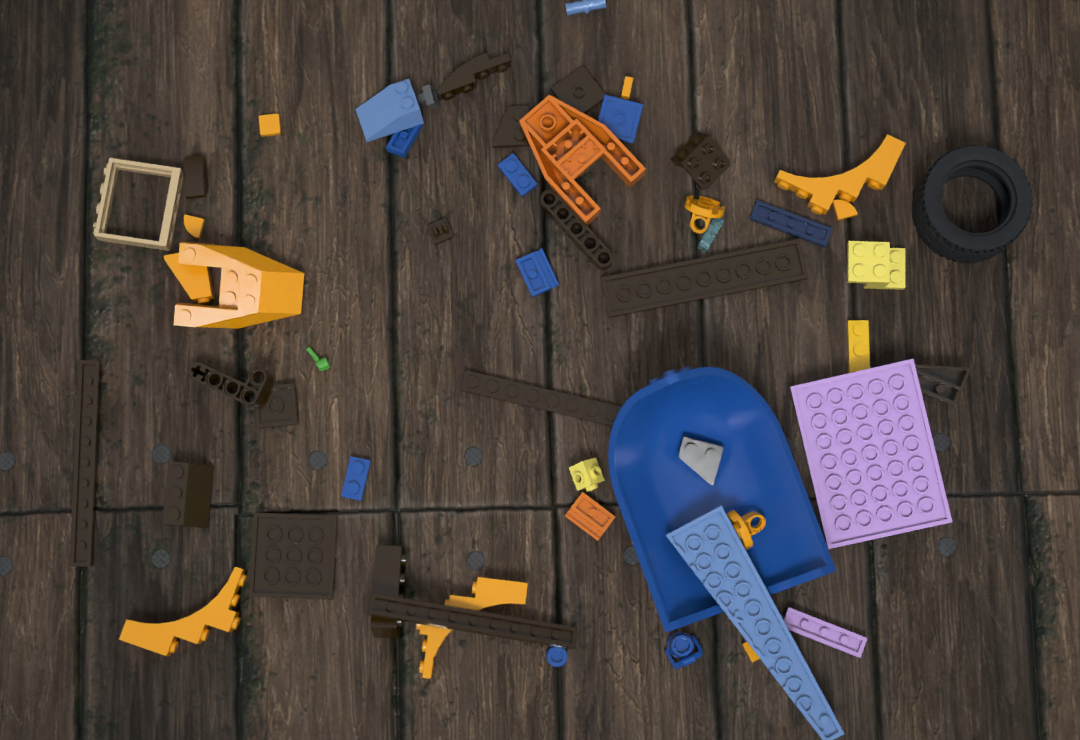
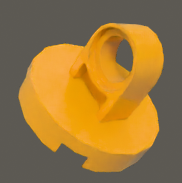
M693 195L687 196L684 207L693 213L690 222L691 229L695 233H704L709 228L712 218L723 217L725 206L720 207V202L712 198L699 196V199H693ZM698 218L705 222V227L702 229L698 228L695 224V220Z
M734 510L727 512L726 515L745 550L753 546L751 536L760 532L765 527V518L757 511L749 512L741 517ZM759 517V523L756 526H751V520Z

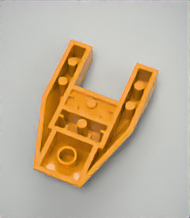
M184 241L180 243L178 264L221 267L222 269L219 306L178 302L175 304L174 325L238 329L301 314L305 273L245 247Z

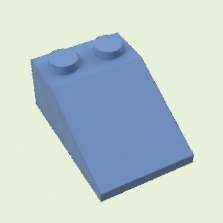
M409 79L389 85L356 108L366 142L424 124Z

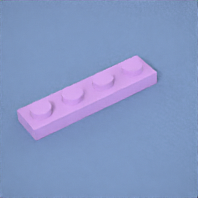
M790 607L787 608L783 618L789 631L861 658L868 638Z

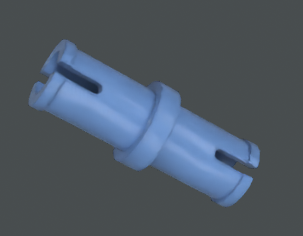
M581 0L565 3L567 16L582 12L587 14L592 10L606 8L605 0Z

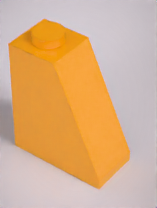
M179 253L164 255V260L194 303L205 305L209 304L210 300H215L210 266L178 264Z

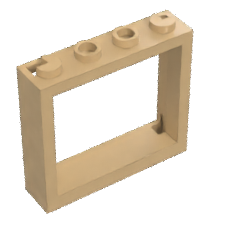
M109 158L108 164L104 168L105 181L100 187L102 197L101 202H98L96 208L98 217L97 222L93 224L94 236L99 241L170 251L184 180L183 170L176 167ZM118 170L171 177L159 241L106 234Z

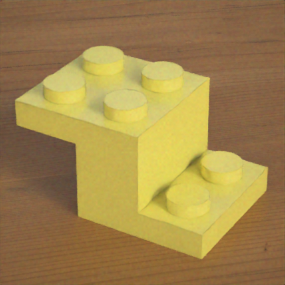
M848 241L847 283H863V288L904 290L905 248H890V242Z

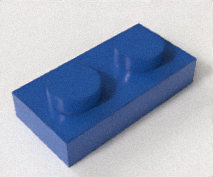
M423 124L394 133L386 146L387 152L405 158L423 128Z
M514 153L497 165L521 197H524L538 186L537 182Z
M350 456L341 497L362 501L371 460Z

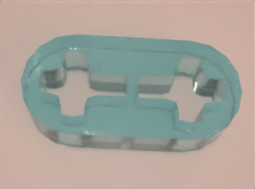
M713 219L697 248L704 252L708 251L725 219Z

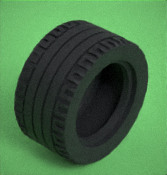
M966 145L965 147L961 146L958 149H952L951 152L948 151L929 168L914 192L912 218L914 226L917 228L916 231L920 235L919 237L924 240L925 245L927 244L929 249L934 250V253L945 257L947 260H953V262L977 263L995 257L1019 237L1030 219L1029 215L1032 213L1033 196H1031L1032 189L1024 170L1008 154L1006 155L1004 152L990 146ZM957 177H973L988 184L996 193L1001 207L1000 220L996 229L986 233H970L956 227L948 219L942 206L941 197L944 184Z

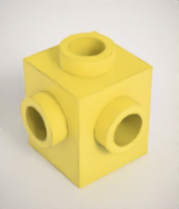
M596 458L588 459L569 467L577 491L586 489L587 492L598 488L597 484L605 481Z

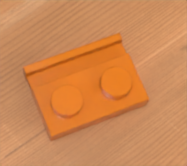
M582 492L564 517L598 541L616 516Z

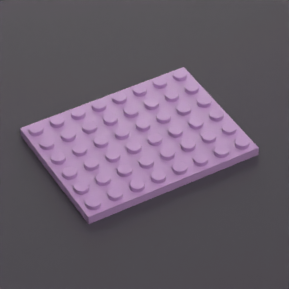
M914 359L790 387L828 549L952 522Z

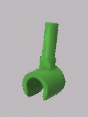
M311 347L306 349L320 371L330 368L326 357L319 359Z

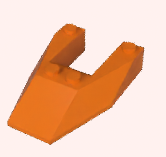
M548 95L519 120L545 180L587 226L600 215L601 208L578 185L575 179L599 158H602L629 188L645 176L646 168L604 124L551 95Z

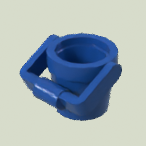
M685 632L673 633L667 640V648L664 649L674 669L686 667L703 656L702 648L694 634L690 636ZM694 644H695L696 647H697V649H698V651H697L696 653H694V654H691V653L693 652V650H694ZM671 656L681 660L675 663Z

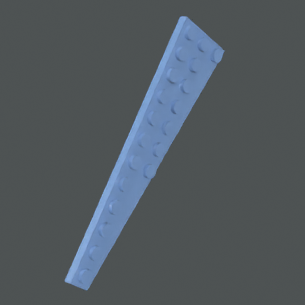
M722 505L667 534L666 537L822 740H834L843 735L844 732Z

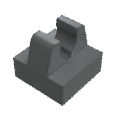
M430 84L423 86V93L416 96L418 104L421 107L428 106L433 110L441 108L436 89Z

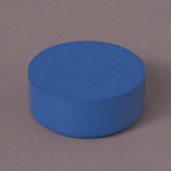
M553 646L548 650L547 661L550 665L560 667L566 663L568 656L564 648Z

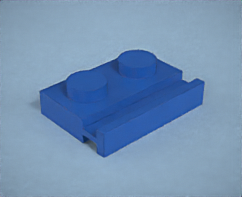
M542 248L515 260L532 298L559 286Z

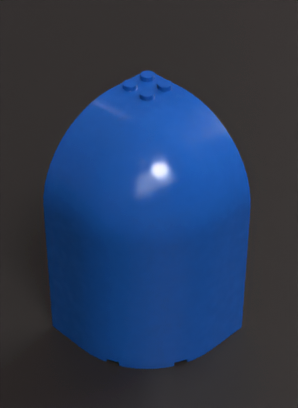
M685 367L678 370V372L671 370L664 373V378L662 379L658 377L650 380V385L634 393L625 402L617 414L610 434L608 449L610 478L665 633L724 612L666 537L670 532L721 505L725 513L734 510L741 517L749 512L757 511L765 518V527L760 532L751 536L753 546L747 549L746 552L769 595L836 571L780 423L767 402L749 383L724 369L716 367L691 369L690 367ZM683 436L724 447L714 485H710L678 457ZM759 517L751 520V526H756L759 523Z

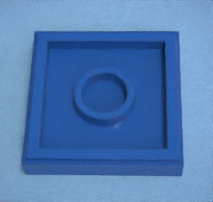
M604 94L598 121L604 124L620 141L634 144L643 104Z

